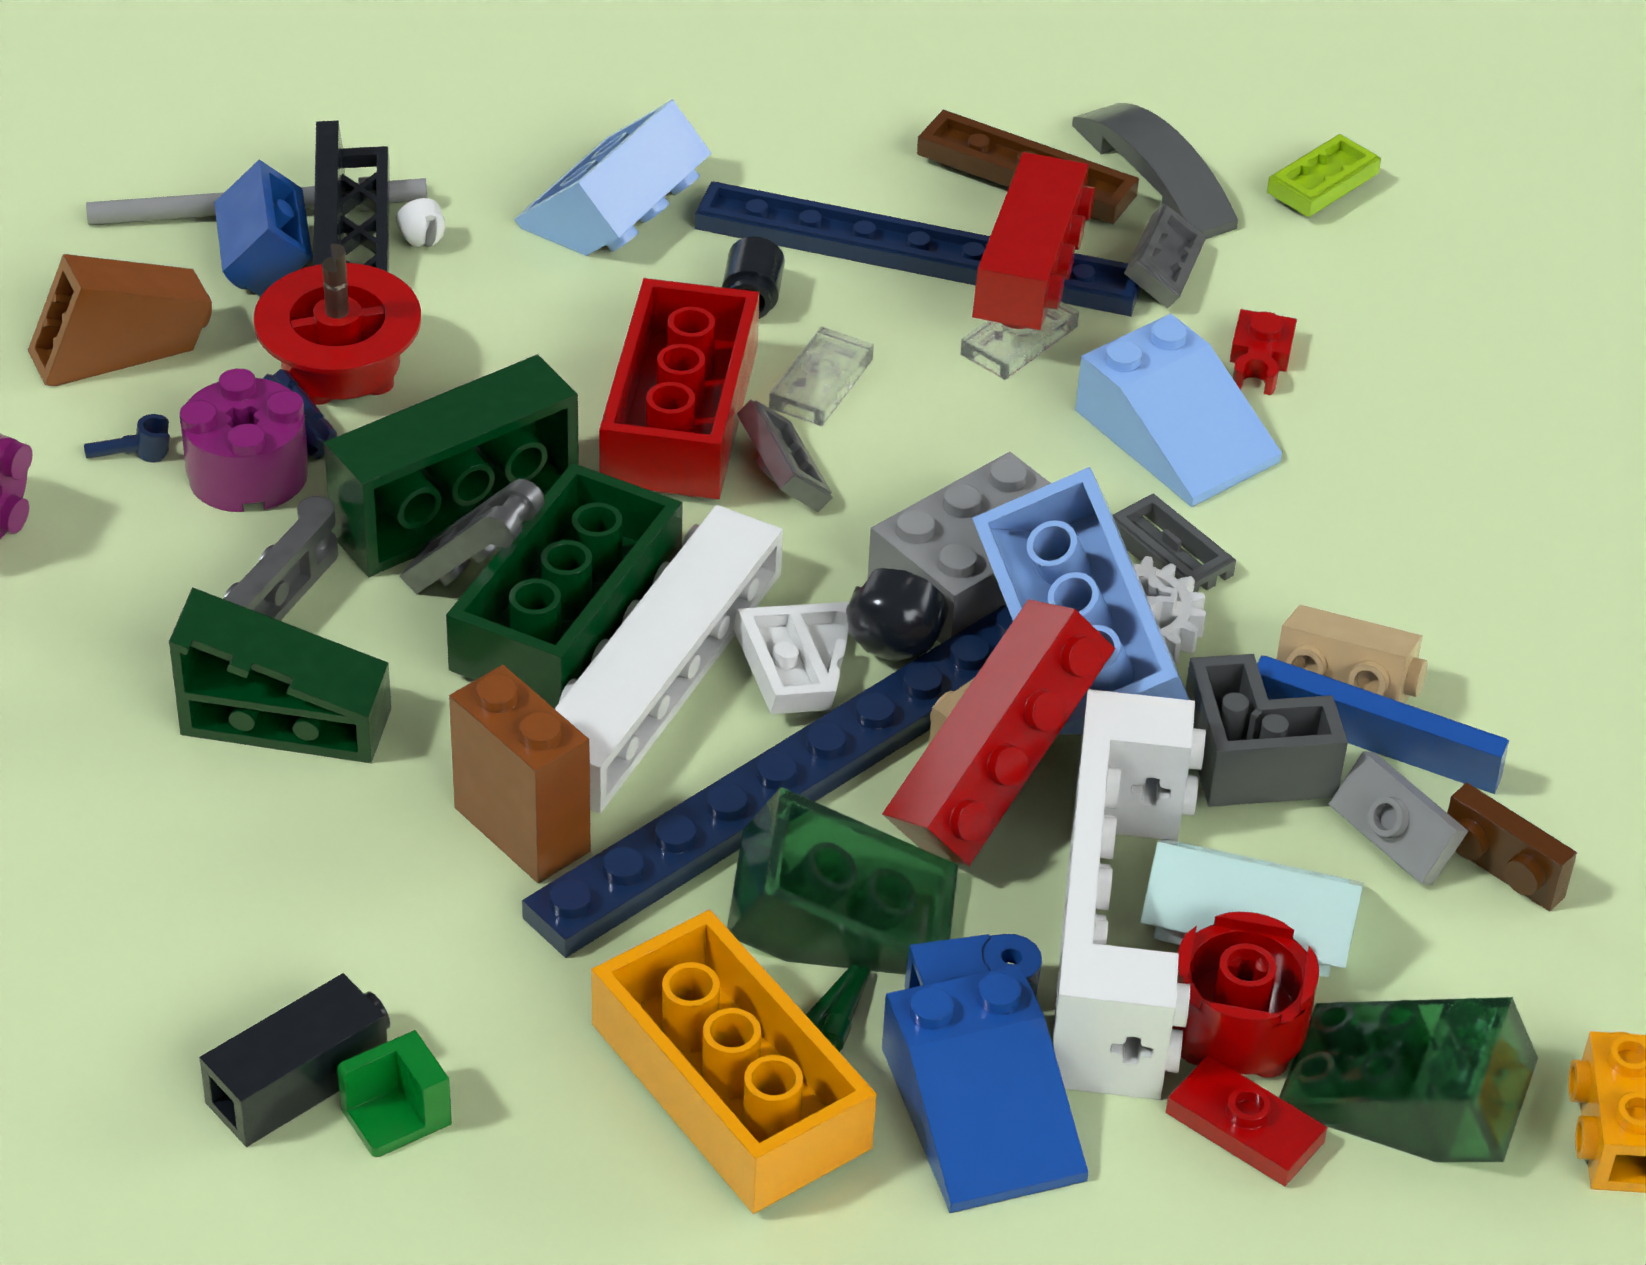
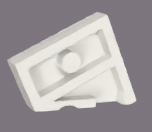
M849 602L737 609L733 629L770 714L832 709L849 630L846 608Z

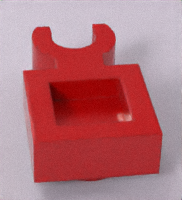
M1240 309L1229 361L1235 363L1233 380L1240 390L1245 379L1254 377L1261 379L1265 383V395H1272L1274 393L1278 372H1287L1295 335L1296 318L1279 316L1266 311L1256 312Z

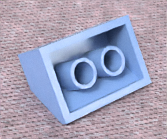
M672 99L604 139L514 220L521 229L585 256L605 245L613 252L638 234L634 224L639 219L642 223H645L662 212L670 204L665 198L670 191L673 195H676L700 177L695 168L712 153Z

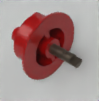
M331 244L332 257L326 258L322 264L299 269L274 282L261 295L254 311V329L258 341L270 355L281 361V368L291 373L299 383L298 386L306 392L315 405L326 404L332 400L353 399L368 394L381 395L389 392L394 386V376L400 365V354L413 343L421 327V307L413 290L400 278L387 271L364 264L346 263L345 248L339 244Z

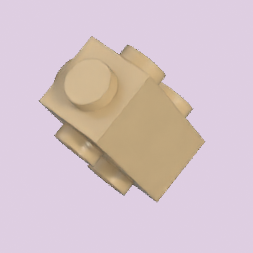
M1299 605L1282 625L1276 658L1285 663L1402 703H1406L1410 696L1418 697L1420 695L1428 666L1427 660L1419 658L1423 635L1304 605Z

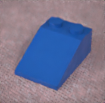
M1021 964L886 993L882 1051L949 1213L1087 1181V1165L1047 1023Z

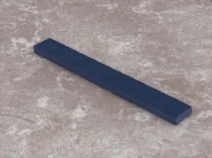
M711 181L695 213V229L741 239L752 236L762 237L781 247L975 286L978 266L990 238L987 235ZM1075 253L1069 280L1064 279L1060 303L1131 317L1141 287L1124 274L1128 263Z

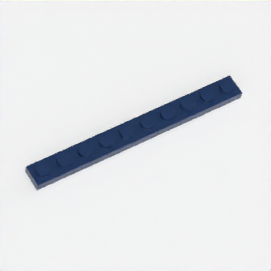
M1005 604L523 899L522 918L561 955L567 958L930 730V714L937 700L946 692L956 691L975 678L1012 624L1013 620L1007 605Z

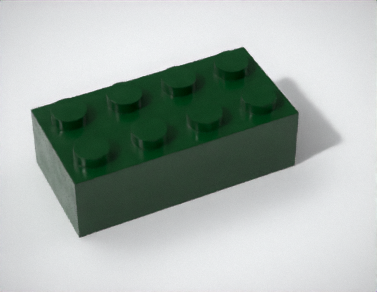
M537 354L325 441L328 499L335 506L336 524L331 531L336 535L337 543L369 578L415 558L433 537L515 480L525 479L534 483L541 490L543 496H545L571 463L579 465L578 394Z
M575 463L569 465L545 494L544 505L533 519L522 522V532L509 547L501 548L446 614L449 671L476 680L497 667L504 665L554 709L559 704L566 684L573 678L578 680L590 665L598 644L605 638L610 639L620 627L631 602L634 600L640 601L651 588L659 567L666 561L671 562L682 548L683 502Z

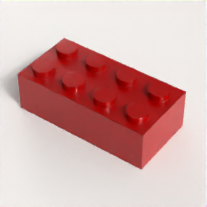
M643 278L599 428L600 473L650 491L720 500L740 420L737 413L743 408L758 348L760 292Z

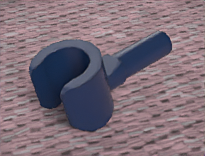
M148 414L138 420L136 435H126L123 438L85 443L86 459L126 452V454L136 453L140 459L146 462H159L165 458L169 451V420L163 415Z

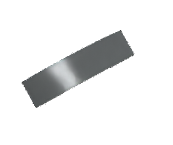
M1116 103L1073 117L1072 126L1100 154L1117 150L1163 196L1162 204L1168 205L1200 231L1206 239L1237 229V216L1210 168L1192 145L1161 117L1145 108L1129 103Z

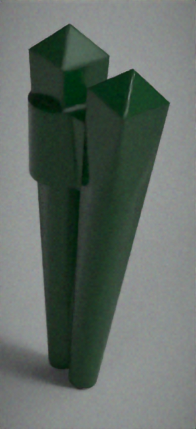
M852 964L806 1014L839 1052L843 1049L851 1031L852 1018L871 973L867 967L859 969L857 965Z

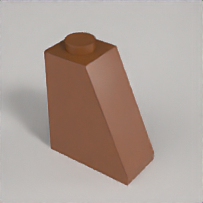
M63 254L28 352L44 384L58 386L193 351L202 328H205L210 321L212 301L194 269Z

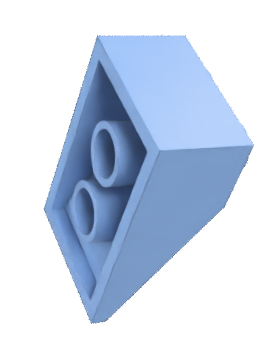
M1171 313L1081 356L1075 411L1189 506L1193 507L1281 462V450L1211 345Z

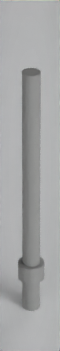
M368 176V177H358V183H357V184L360 185V184L363 183L366 179H368L370 176ZM426 178L390 181L389 203L410 202L415 199L428 198ZM315 186L301 187L303 188L305 209H314ZM223 193L86 202L88 224L216 216L214 202ZM359 204L361 211L371 210L364 204Z

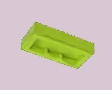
M1338 134L1271 175L1268 180L1267 193L1309 218L1379 174L1381 157L1342 134Z

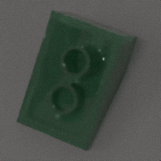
M780 787L743 829L727 928L739 942L786 962L849 968L852 964H855L859 969L867 967L870 971L906 975L910 945L950 939L958 865Z

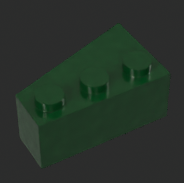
M192 587L169 640L180 735L372 764L391 711L388 662Z

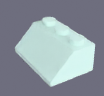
M1164 839L1157 841L1140 923L1155 926L1154 939L1180 945L1186 933L1195 926H1197L1196 932L1203 928L1213 925L1217 915L1238 911L1267 915L1284 922L1294 929L1293 939L1307 953L1309 946L1315 953L1319 964V976L1329 977L1331 966L1346 968L1364 882Z

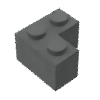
M1254 654L1190 658L1185 689L1190 700L1195 701L1193 728L1206 730L1202 769H1198L1208 807L1333 798L1339 789L1348 745L1333 695L1268 700Z

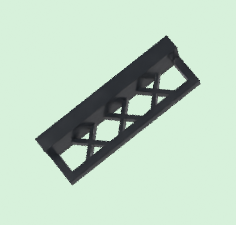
M339 120L316 122L313 266L322 264L326 258L332 257L331 244L342 245L345 248L346 255L361 244L376 254L364 265L389 272L390 157L388 146L343 148ZM377 167V172L360 185L345 175V168ZM362 203L373 210L375 214L358 226L346 218L345 215Z

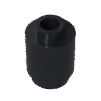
M756 236L738 240L729 250L722 287L760 292L759 319L767 315L778 301L785 265L782 250L774 242Z

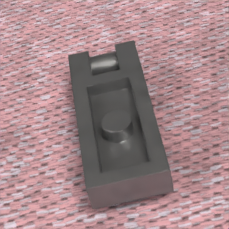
M518 479L513 481L433 537L399 577L416 594L437 580L443 586H447L467 568L471 562L469 558H472L479 564L498 547H509L522 532L521 522L532 520L544 505L543 493L534 483L528 480Z
M311 496L302 500L297 506L298 520L275 545H270L264 550L259 562L240 582L230 586L223 599L281 621L338 557L337 537L331 531L336 524L333 502L322 496Z

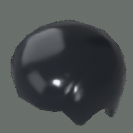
M888 568L875 569L862 587H855L846 608L849 633L866 652L882 659L899 662L905 659H915L933 647L942 631L949 611L944 594L927 579L906 570Z

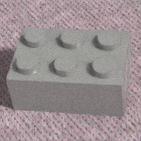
M1009 451L871 527L868 578L875 569L888 568L906 570L931 582L944 594L949 608L947 619L937 639L940 643L945 642L1006 604L972 518L1051 483Z

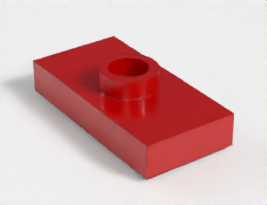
M1208 1056L1170 1094L1165 1112L1284 1187L1324 1144L1328 1128L1222 1062Z

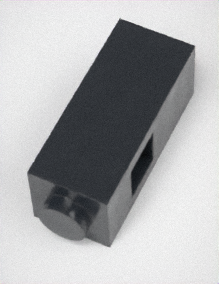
M344 973L338 975L200 1056L205 1103L245 1147L250 1146L339 1092L338 1065L341 1062L387 1042V1029L390 1028V1018L384 1005L372 992L363 993Z

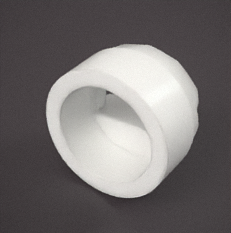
M429 198L415 199L405 204L397 213L396 220L400 231L412 246L421 247L425 244L427 247H432L443 238L445 219L439 204L435 200Z

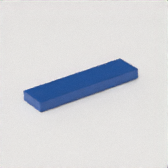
M1261 655L1257 665L1268 700L1333 695L1349 744L1464 784L1467 782L1475 788L1495 794L1503 775L1509 744L1507 738Z

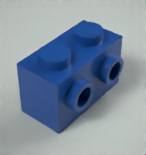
M260 159L214 202L222 272L236 287L240 289L248 288L261 297L274 282L294 271L302 269L313 258L303 188Z

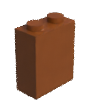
M504 665L497 667L450 694L454 808L538 884L591 852L589 738Z

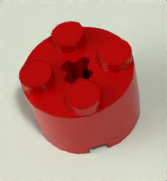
M1239 911L1217 915L1213 925L1203 928L1196 932L1197 926H1195L1186 933L1178 949L1177 983L1190 984L1186 1027H1172L1174 1030L1183 1031L1181 1058L1190 1064L1199 1065L1208 1056L1222 1062L1240 1074H1256L1264 1078L1280 1076L1287 1070L1289 1062L1300 1052L1307 1038L1319 980L1317 957L1310 946L1307 953L1293 939L1294 929L1276 918L1259 913Z

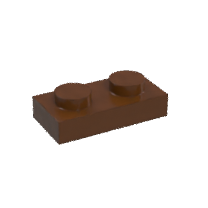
M1467 782L1451 796L1447 813L1468 830V833L1456 849L1460 856L1472 861L1509 885L1517 893L1528 897L1549 912L1565 898L1577 855L1575 850Z

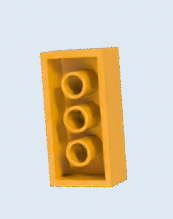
M710 909L591 969L592 1025L752 1214L759 1212L873 1149L877 1093Z

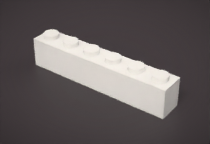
M715 505L700 525L695 524L689 529L681 550L671 562L666 561L659 567L651 588L640 601L634 600L631 602L625 612L622 624L610 639H603L598 644L590 665L579 679L573 678L566 684L555 710L589 738L590 810L602 813L736 634L733 624L737 609L757 607L780 577L782 528Z

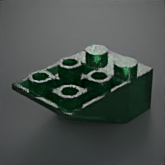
M1513 997L1316 1003L1311 1015L1306 1041L1293 1060L1279 1098L1327 1127L1433 1162H1504L1538 1056Z

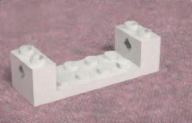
M1092 689L1087 691L1075 788L1052 1030V1045L1065 1089L1161 1100L1165 1072H1179L1183 1031L1174 1030L1172 1027H1186L1190 1000V984L1177 983L1179 953L1106 945L1108 921L1106 920V915L1095 914L1096 909H1109L1113 869L1110 868V864L1100 863V858L1113 859L1116 834L1178 841L1181 816H1194L1198 776L1188 775L1189 768L1202 769L1206 730L1193 728L1195 701Z

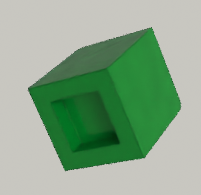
M416 1030L347 1059L338 1065L341 1110L373 1157H381L452 1124L449 1077Z

